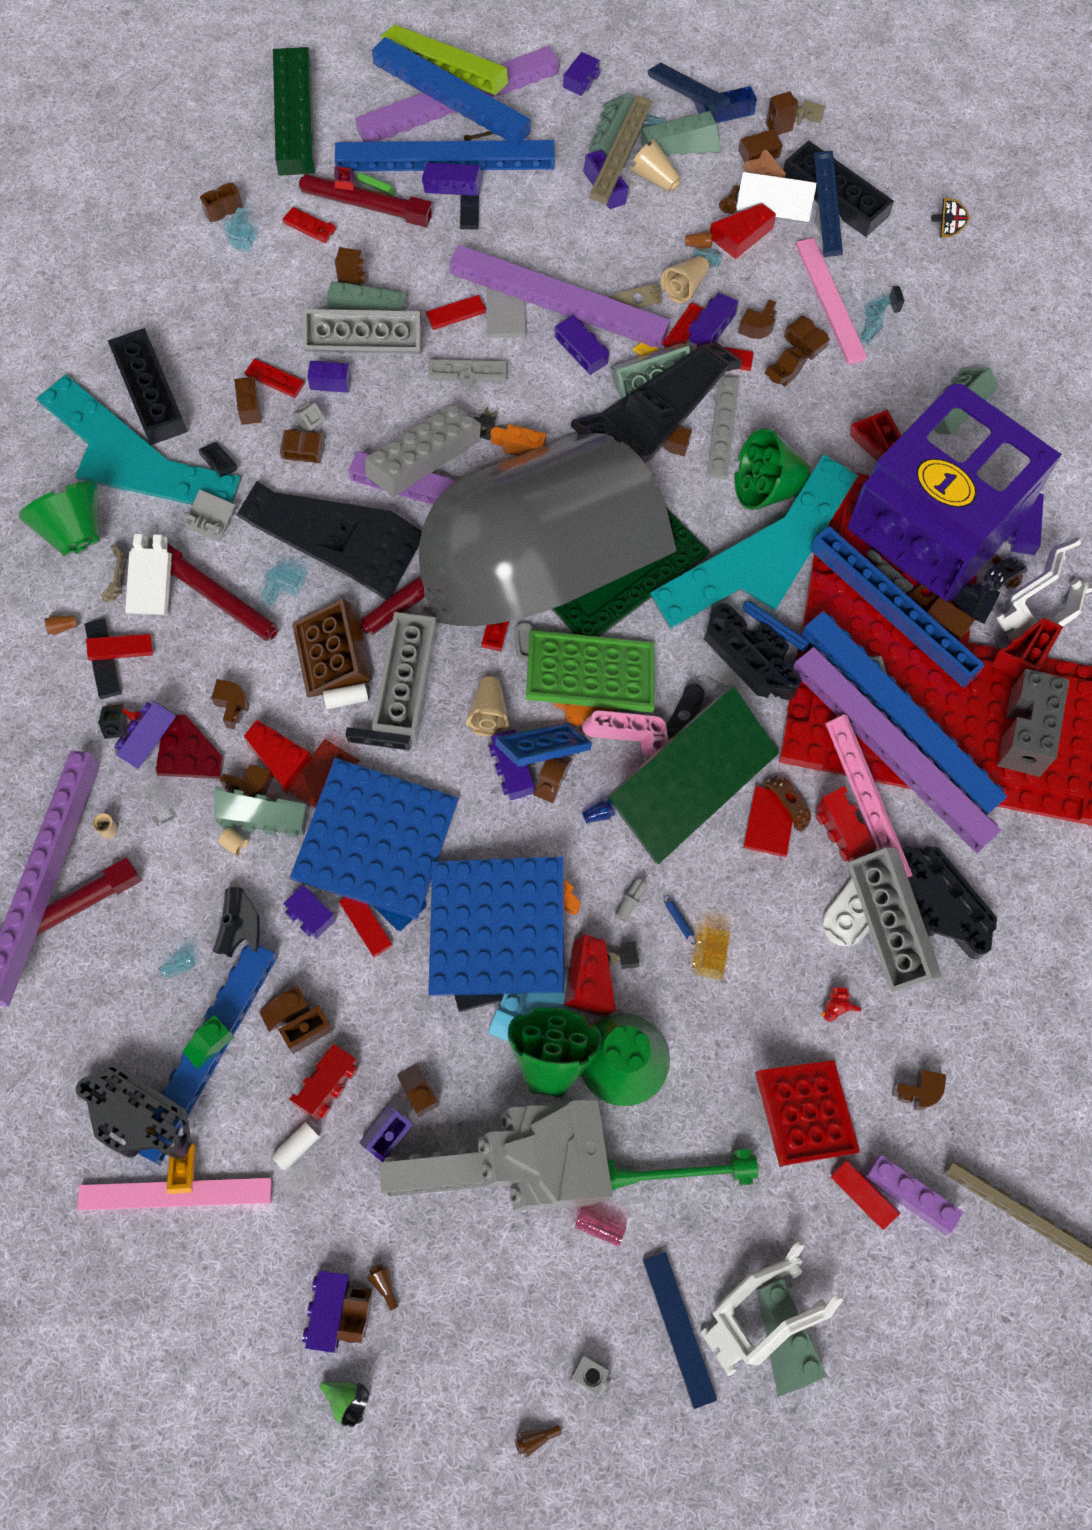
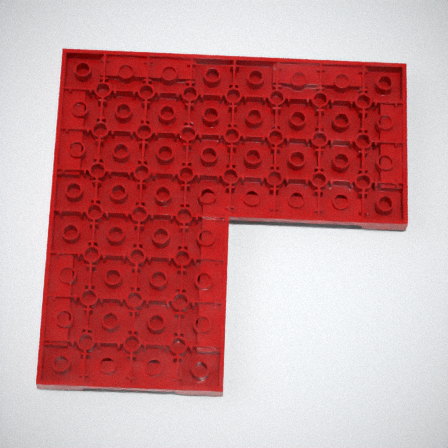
M856 473L858 477L828 526L871 562L866 554L869 550L874 549L847 528L862 486L869 479V475ZM814 554L800 632L801 636L805 626L824 611L835 619L837 625L842 630H846L850 634L851 639L857 645L865 649L869 657L881 656L887 675L894 678L896 685L901 690L908 692L911 700L917 706H921L926 711L927 716L932 721L937 722L941 726L942 731L948 737H952L957 742L958 747L963 752L968 753L972 757L973 762L979 768L984 769L995 784L1003 788L1007 798L997 807L1092 826V666L1046 658L1039 672L1069 679L1057 758L1040 777L999 767L997 763L1002 737L1016 720L1014 717L1007 719L1006 712L1010 690L1018 680L992 666L998 651L1001 649L969 643V629L960 643L985 665L979 675L963 688ZM879 554L882 560L884 559L890 566H892L898 573H900L906 580H908L914 586L910 592H912L914 589L921 585L913 578H911L909 575H907L905 572H903L901 569H899L897 566H895L893 563H891L889 560H887L885 557H883L881 554ZM977 574L968 584H976ZM927 589L920 591L924 597L932 596V593ZM936 598L923 610L925 612H928L938 598ZM952 601L951 603L953 604V606L958 608L956 604ZM810 644L805 651L798 649L796 661L811 650L813 646ZM803 681L794 698L789 700L778 763L847 776L826 726V723L838 716ZM855 734L874 782L911 789Z

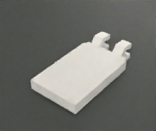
M134 534V548L129 551L125 613L168 614L172 554L167 552V537H163V535H153L152 545L154 549H148V537L143 534Z

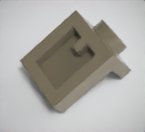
M805 99L802 107L799 106L796 112V117L798 118L797 125H801L803 118L811 122L821 123L826 106Z

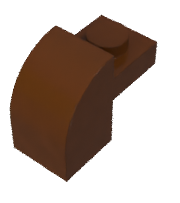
M769 299L762 313L748 308L740 322L738 333L752 339H762L769 336L774 330L776 321V302Z
M793 346L785 349L779 361L768 366L764 373L769 376L772 382L782 384L785 387L796 378L809 357Z
M678 427L662 447L670 453L685 457L692 430Z
M216 679L211 699L215 706L226 708L223 717L226 728L235 729L236 723H240L241 711L248 712V701L239 685L231 681Z
M563 756L546 760L539 774V781L534 796L554 803L560 786L568 774L573 758Z
M250 764L244 779L223 773L220 782L226 792L234 793V790L244 791L243 794L254 798L257 794L265 795L267 793L273 776L270 770Z
M922 1070L918 1073L917 1087L897 1083L893 1086L892 1096L898 1097V1101L904 1103H912V1100H914V1110H925L942 1098L945 1091L947 1074Z
M348 1286L344 1297L342 1318L337 1330V1340H343L348 1343L362 1342L367 1331L373 1289Z

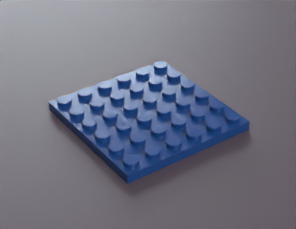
M335 758L290 875V880L418 920L432 879V862H438L459 798Z
M563 856L432 862L428 995L564 993L565 858Z

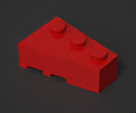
M1046 618L1041 619L1026 630L1025 634L1021 637L1014 639L1010 645L998 651L992 666L1017 679L1020 678L1025 669L1039 672L1056 643L1063 626Z
M584 934L573 942L564 1006L600 1017H606L616 1011L605 940Z

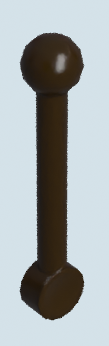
M488 131L472 136L465 135L464 141H471L472 139L492 135L493 133Z

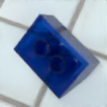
M751 86L719 92L730 98V104L718 112H714L693 100L698 114L710 111L716 123L754 115L757 102Z

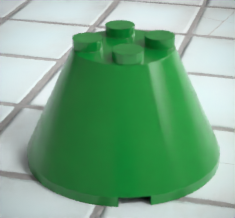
M759 429L746 440L737 461H740L738 473H735L734 477L736 496L739 503L744 508L750 510H759L794 497L797 498L811 475L806 458H803L774 430Z
M93 481L74 483L65 486L66 491L56 495L52 491L39 497L19 512L20 520L59 551L62 556H67L73 552L79 554L86 551L85 546H91L101 541L99 538L98 487Z
M540 1007L531 1009V1013L523 1016L520 1013L511 1020L508 1026L507 1037L528 1085L529 1092L532 1094L553 1095L556 1098L564 1097L565 1092L571 1088L598 1055L602 1044L601 1033L595 1025L592 1027L585 1022L586 1017L566 1009Z
M614 1014L597 1021L594 1025L601 1033V1049L581 1074L588 1089L604 1102L617 1106L637 1105L654 1096L664 1084L670 1067L668 1046L660 1031L646 1019L632 1014Z

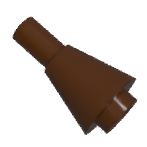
M734 185L731 192L719 202V208L722 212L733 214L736 211L739 186Z
M999 555L992 559L995 565L1003 561ZM1003 567L1004 570L1013 572L1011 568ZM1020 573L1004 584L1007 589L1018 587L1022 583L1023 574Z
M381 1263L369 1269L370 1275L367 1278L381 1296H384L390 1311L397 1308L399 1305L392 1292L393 1287L389 1265L384 1267Z
M557 1424L545 1430L518 1432L515 1445L519 1455L524 1454L528 1458L543 1446L547 1440L561 1435L560 1426Z

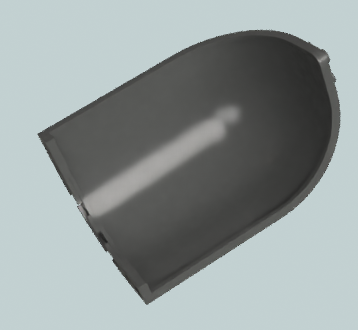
M600 433L572 434L455 482L440 495L432 506L425 520L420 538L419 568L424 586V595L429 603L431 617H436L438 623L456 626H481L521 619L570 602L676 552L663 496L659 487L654 486L650 478L652 473L646 464L624 442L619 443L615 441L613 436Z

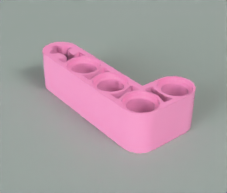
M595 711L582 724L584 733L590 737L641 742L644 758L648 755L651 757L668 742L666 724L662 718L657 716Z

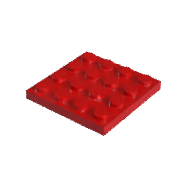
M834 1060L763 1069L755 1072L779 1167L860 1153Z

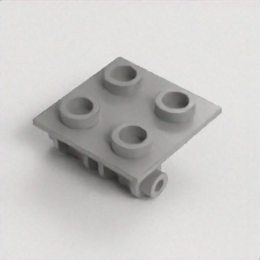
M199 489L191 510L184 512L182 519L185 520L183 527L220 542L236 505Z

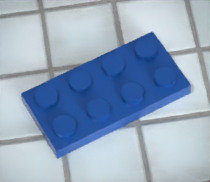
M565 722L496 737L495 745L517 766H526L535 762H544L545 760L591 750L592 742L571 723Z

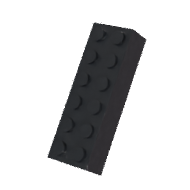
M808 140L785 160L783 171L786 175L784 178L816 183L814 153L824 151ZM834 158L839 215L845 223L867 237L890 216L894 200ZM816 183V188H815V193H814V199H813V200H815V201L818 203V193H817V183Z
M145 328L107 340L149 444L153 445L187 433L183 418Z

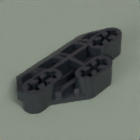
M719 603L712 607L704 633V640L757 696L768 698L770 693H772L775 697L779 696L784 700H792L802 680L784 661V657L789 649L787 641L767 624L759 625L757 631L753 630L751 632L747 630V622L727 603Z
M926 846L924 849L903 847L902 850L905 858L908 859L909 868L913 865L915 866L911 870L913 876L908 877L916 903L920 906V908L918 907L920 914L927 913L922 920L928 936L938 934L954 939L969 958H982L992 950V937L997 926V916L939 847ZM924 855H927L933 862L929 866H927V864H929V861L926 859ZM939 872H941L953 886L950 890H947L950 886L941 877ZM960 896L965 900V902H966V903L970 906V908L973 910V912H972L971 914L968 915V913L970 912V910H969V909L966 907V905L961 901V899L959 898ZM979 921H982L985 924V926L988 928L987 931ZM931 922L934 923V925H932V926H929V925H928V923H931ZM964 927L965 931L962 932L959 928ZM972 935L973 938L970 941H967L966 939ZM979 945L980 948H979V949H975L974 946Z
M115 1063L103 1066L107 1071L94 1074L91 1077H84L77 1083L76 1094L87 1102L94 1137L113 1151L127 1158H133L140 1150L156 1148L176 1160L182 1159L188 1154L192 1140L186 1109ZM115 1076L118 1077L119 1080L112 1090L107 1088L109 1083L104 1079L110 1078L113 1080ZM92 1090L106 1097V1102L91 1093ZM127 1090L135 1095L138 1091L142 1093L135 1105L130 1103L132 1098L126 1095ZM150 1105L158 1110L161 1106L165 1108L158 1121L154 1119L156 1114L149 1110ZM178 1117L182 1119V1136L178 1135L180 1130L172 1125L174 1120H178ZM112 1132L126 1142L125 1145L111 1138L110 1133ZM159 1133L165 1138L172 1141L174 1143V1146L171 1147L164 1141L158 1139L157 1134Z

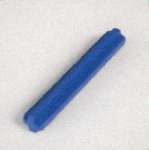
M747 601L742 608L745 613L761 624H767L774 628L786 641L799 650L805 651L809 647V641L751 601Z

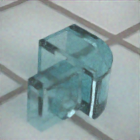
M237 207L235 214L231 217V222L224 220L223 227L226 239L232 248L250 253L256 239L253 226L246 225L245 209Z
M277 566L270 569L264 576L267 584L261 594L264 604L272 608L281 592L297 597L306 581L303 571L290 566Z

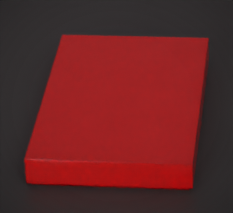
M755 786L743 848L786 858L793 820L790 818L791 814L774 791ZM785 794L788 802L795 803V798L791 794Z

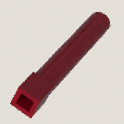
M304 174L299 180V188H301L302 193L406 219V223L427 228L433 215L432 202L411 196L407 200L356 186L353 187V190L334 188L333 180Z
M167 543V552L172 554L170 576L174 575L264 641L272 640L276 637L278 625L189 562L180 551Z
M421 575L361 618L362 623L360 625L366 634H376L393 621L394 612L404 613L425 598Z
M127 857L104 869V874L48 904L36 936L112 894H120L142 882Z

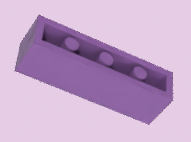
M882 1155L874 1159L864 1175L874 1186L944 1235L952 1233L964 1213Z

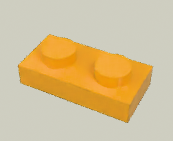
M194 1144L191 1145L188 1154L182 1159L176 1160L169 1156L166 1188L168 1194L190 1193L193 1191L196 1153Z

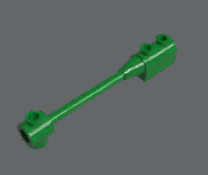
M752 1149L733 1151V1156L730 1159L731 1164L647 1171L615 1169L614 1160H607L612 1191L638 1183L639 1181L731 1173L734 1181L739 1180V1185L754 1184L753 1179H758L757 1158L755 1154H752Z

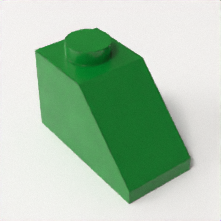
M214 1015L196 1030L182 1052L199 1069L235 1037Z

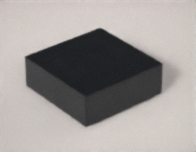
M893 286L889 296L894 313L901 311L905 301L899 286Z

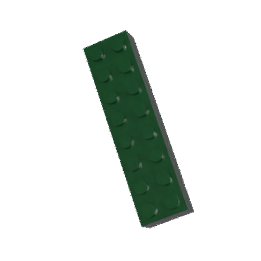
M309 47L273 49L275 161L278 175L315 174L312 74Z

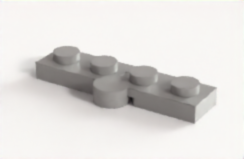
M429 359L428 378L429 380L460 381V384L467 388L473 386L475 381L506 382L507 362Z

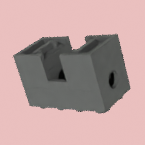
M1025 669L1010 690L1006 718L1014 717L1016 720L1002 737L997 766L1040 777L1057 758L1069 679Z

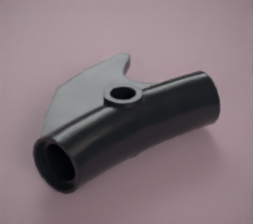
M227 888L224 892L220 927L212 951L232 958L235 948L243 940H247L251 950L257 952L260 937V916L243 888Z

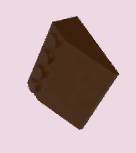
M341 599L292 623L308 698L323 695L325 690L367 683L373 680L357 606Z

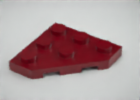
M175 714L176 717L160 738L155 774L157 776L221 779L224 761L222 755L186 715Z

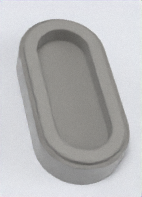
M525 622L518 624L514 629L516 656L522 662H528L530 630H534L531 624Z

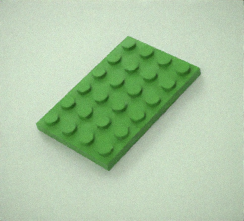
M530 630L525 700L653 713L655 708L654 642Z

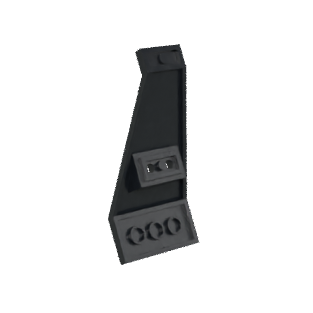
M717 342L701 345L602 413L573 419L570 427L578 434L600 433L613 436L615 441L619 443L624 442L643 462H648L725 372L739 369L742 361Z
M258 481L254 483L236 516L253 527L354 579L385 600L390 598L397 588L420 544L422 533L420 529L393 511L277 493ZM339 525H342L344 527V530H341L339 528ZM330 541L335 543V547L331 546Z

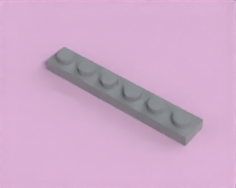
M723 375L719 380L707 477L727 480L739 377Z

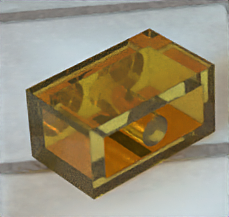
M703 927L701 934L697 933L695 947H699L698 955H694L692 968L696 969L695 976L722 980L727 959L729 931Z

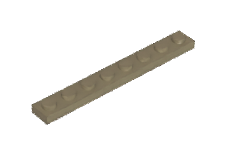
M636 95L594 183L589 199L607 205L652 108V100Z
M960 1163L947 1165L943 1174L1092 1266L1091 1244H1083L1076 1240L1077 1236L1072 1232L1055 1227L1054 1221L1045 1216L1039 1217L1033 1213V1209L1027 1204L1017 1203L1012 1200V1196L1006 1191L994 1189L990 1186V1182L987 1179L970 1174L966 1166Z

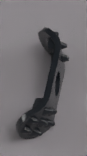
M1009 557L990 568L983 576L982 583L988 586L989 591L999 590L1013 577L1020 573L1025 574L1028 571L1025 563L1022 564V561L1017 560L1016 557ZM1003 567H1009L1013 572H1008Z
M691 683L685 687L683 695L666 725L667 735L670 737L676 735L696 717L705 694L700 685ZM686 710L690 713V717L687 720H681L678 717L679 712Z

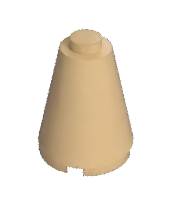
M651 140L652 144L650 146L646 144L633 160L635 165L634 167L630 166V170L668 192L671 190L675 191L681 184L679 181L681 177L655 140Z
M697 256L667 268L661 275V286L663 291L666 290L670 294L668 298L679 304L689 301L709 271L708 261L702 256Z
M487 676L480 680L466 718V726H470L472 732L477 735L493 736L495 732H506L509 727V718L501 682L494 676Z

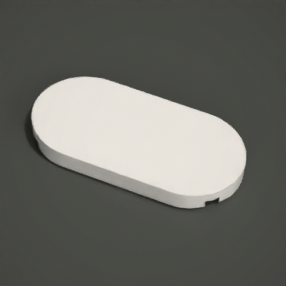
M853 879L848 882L823 917L825 935L831 942L839 946H852L859 943L870 930Z

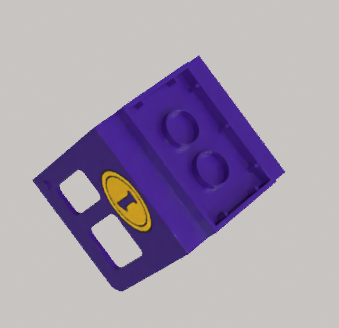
M962 384L950 385L876 462L871 477L862 486L847 528L919 584L926 586L930 592H934L946 602H952L1022 524L1062 454ZM955 408L963 410L991 432L969 458L962 463L955 461L927 439V436ZM1008 443L1025 454L1030 459V462L1005 490L997 491L977 476V471L1003 444Z

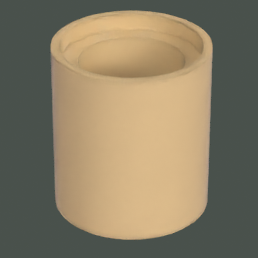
M101 813L93 819V828L102 838H112L117 833V824L110 815ZM105 823H110L108 828L101 830Z
M229 827L219 837L218 844L235 856L240 855L239 851L247 846L248 840Z

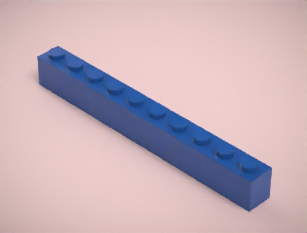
M384 37L372 49L373 64L378 68L385 70L392 76L399 78L406 84L413 86L420 92L427 94L434 100L476 122L479 126L490 130L493 134H497L507 142L518 147L530 134V118L387 37Z
M830 526L814 538L811 551L958 684L965 688L979 675L985 664Z
M250 945L242 949L239 955L240 960L237 966L231 968L228 974L229 980L225 987L222 986L217 992V1000L214 1006H210L206 1011L204 1023L215 1015L234 1036L277 960L275 953L259 946L257 952L252 951ZM229 1043L199 1069L182 1053V1061L179 1067L171 1072L167 1088L163 1089L160 1093L186 1109L188 1117ZM161 1106L159 1110L154 1108L152 1111L156 1114L154 1119L157 1121L165 1111L164 1107ZM178 1117V1120H174L172 1125L181 1130L183 1126L182 1119ZM159 1133L157 1134L158 1139L172 1146V1141ZM156 1148L140 1150L138 1153L158 1165H161L166 1157V1154Z

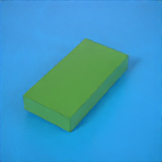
M358 172L356 179L360 183L385 194L395 196L396 190L391 185Z

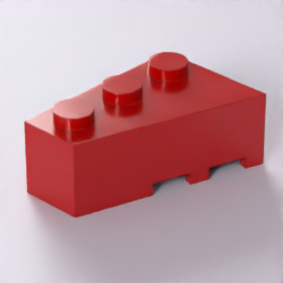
M762 203L713 222L710 227L713 242L734 259H737L773 229L776 213Z
M888 409L851 424L850 436L876 461L902 436Z
M257 719L244 735L249 748L266 769L271 771L273 778L283 791L288 794L302 775L301 770L307 768L312 762L309 752Z
M844 785L822 797L815 811V817L820 825L824 824L830 841L836 843L839 847L841 858L845 862H850L873 853L877 847L865 823L860 824L854 813L857 811L855 804L850 805L844 794L848 790Z
M333 1044L317 1063L316 1070L311 1077L304 1079L302 1082L304 1087L297 1096L292 1094L289 1100L295 1107L317 1122L320 1118L324 1119L331 1110L330 1103L334 1098L338 1099L345 1089L343 1085L348 1078L352 1079L359 1069L357 1067V1059Z

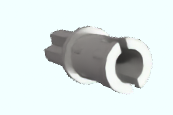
M636 879L628 894L623 896L624 900L614 914L617 918L624 922L628 921L635 906L639 905L638 901L647 887L644 881Z

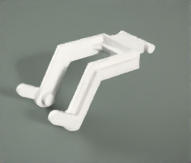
M1079 537L1053 546L1049 552L1044 573L1010 595L1008 600L1012 606L1007 613L1003 614V612L996 614L995 618L1003 630H1010L1006 635L1011 642L1025 634L1026 630L1037 623L1025 604L1026 599L1059 578L1063 561L1066 559V550L1080 545L1082 541ZM1078 578L1071 581L1065 610L1050 620L1064 626L1078 617L1082 610L1085 594L1092 592V583L1088 584L1086 580L1080 581Z
M801 1241L792 1246L783 1261L750 1273L716 1306V1311L712 1314L718 1323L711 1330L707 1327L700 1332L712 1352L720 1349L716 1358L728 1376L736 1372L734 1365L741 1359H743L745 1364L760 1365L790 1335L831 1318L842 1302L843 1298L840 1294L835 1295L828 1303L820 1299L813 1304L814 1309L783 1321L758 1346H754L735 1319L734 1309L756 1287L789 1274L792 1278H796L802 1273L800 1268L802 1260L798 1257L804 1248Z

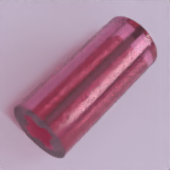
M582 1207L574 1226L578 1230L619 1247L627 1227Z

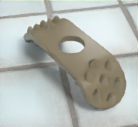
M657 284L620 292L610 297L613 300L636 308L660 304L663 301L662 292ZM635 293H640L643 296L642 303L636 304L633 301Z
M113 544L110 546V549L114 553V557L117 558L113 582L109 583L108 588L101 595L104 602L115 601L122 594L125 561L127 558L122 556L124 552L119 550L120 547Z

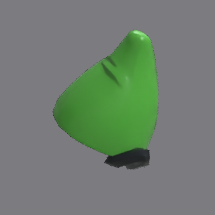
M323 1381L320 1384V1389L327 1397L337 1423L351 1428L363 1421L361 1415L370 1396L365 1385L348 1381Z

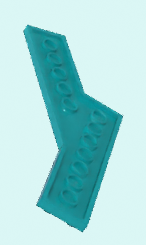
M66 374L36 398L38 403L88 444L75 475L77 480L93 481L96 484L193 505L200 489L233 503L241 482L240 476L227 474L220 478L214 470L167 460Z
M823 454L784 518L650 592V597L669 628H674L739 590L775 611L812 552L811 547L814 538L826 529L858 475Z

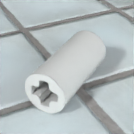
M365 683L323 691L327 710L369 701Z
M305 1122L270 1157L285 1172L320 1137Z

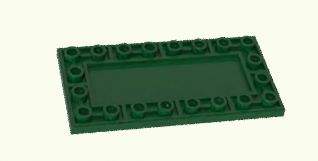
M667 509L676 552L551 610L573 634L600 637L650 600V592L686 573L706 558L710 551Z
M729 686L606 797L656 864H660L780 752L734 686Z

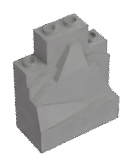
M574 1100L565 1105L511 1107L501 1113L500 1124L503 1131L489 1132L479 1137L478 1150L481 1154V1175L484 1179V1186H510V1200L513 1205V1211L588 1207L613 1197L598 1100Z

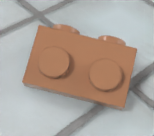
M767 149L762 151L760 158L746 161L743 166L744 170L748 173L782 178L786 175Z

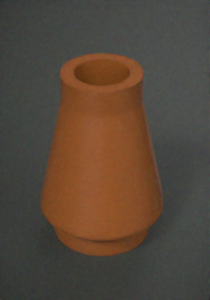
M708 231L685 236V246L703 250L712 248L713 235L708 233Z
M49 615V618H44L48 635L53 634L55 636L77 627L75 615Z

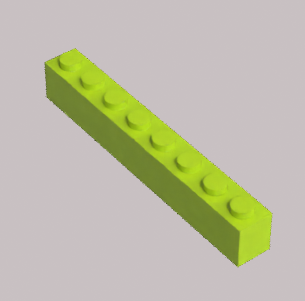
M395 24L381 35L382 39L387 37L471 86L496 95L508 84L507 67Z

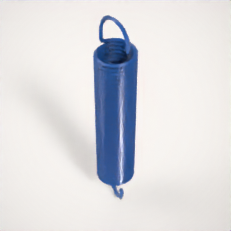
M671 898V901L666 904L668 911L683 932L685 938L688 939L690 935L694 937V932Z

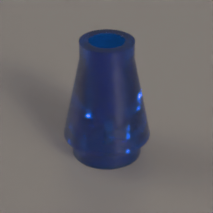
M602 799L582 812L586 824L609 820L612 816H615L609 799L605 801Z

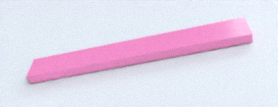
M810 238L797 241L796 248L847 364L865 361L866 353L815 239Z
M843 714L826 723V726L870 835L877 847L876 849L879 851L886 847L897 848L907 877L913 876L848 716Z
M272 1178L193 1181L192 1192L177 1194L167 1193V1182L79 1185L77 1210L266 1204L272 1202Z

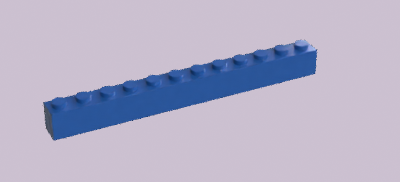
M506 140L335 142L334 160L335 166L351 168L353 172L424 171L426 163L480 165V170H554V140H523L518 147Z
M823 611L805 626L802 636L817 651L822 652L833 666L838 667L842 675L848 681H852L856 685L857 690L862 695L867 696L878 710L884 712L888 720L893 725L898 726L909 741H913L925 756L930 757L934 765L940 771L945 772L956 787L963 789L966 796L972 802L977 803L986 816L1007 798L1003 788L995 784L989 778L988 773L984 769L979 768L973 762L972 757L968 753L963 752L958 747L957 742L952 737H948L942 731L941 726L937 722L932 721L927 716L926 711L911 700L908 692L901 690L896 685L893 677L886 675L881 670V666L877 661L870 659L865 649L857 645L851 639L850 634L837 625L831 615H827Z

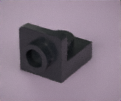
M123 704L102 707L98 724L105 739L125 736Z

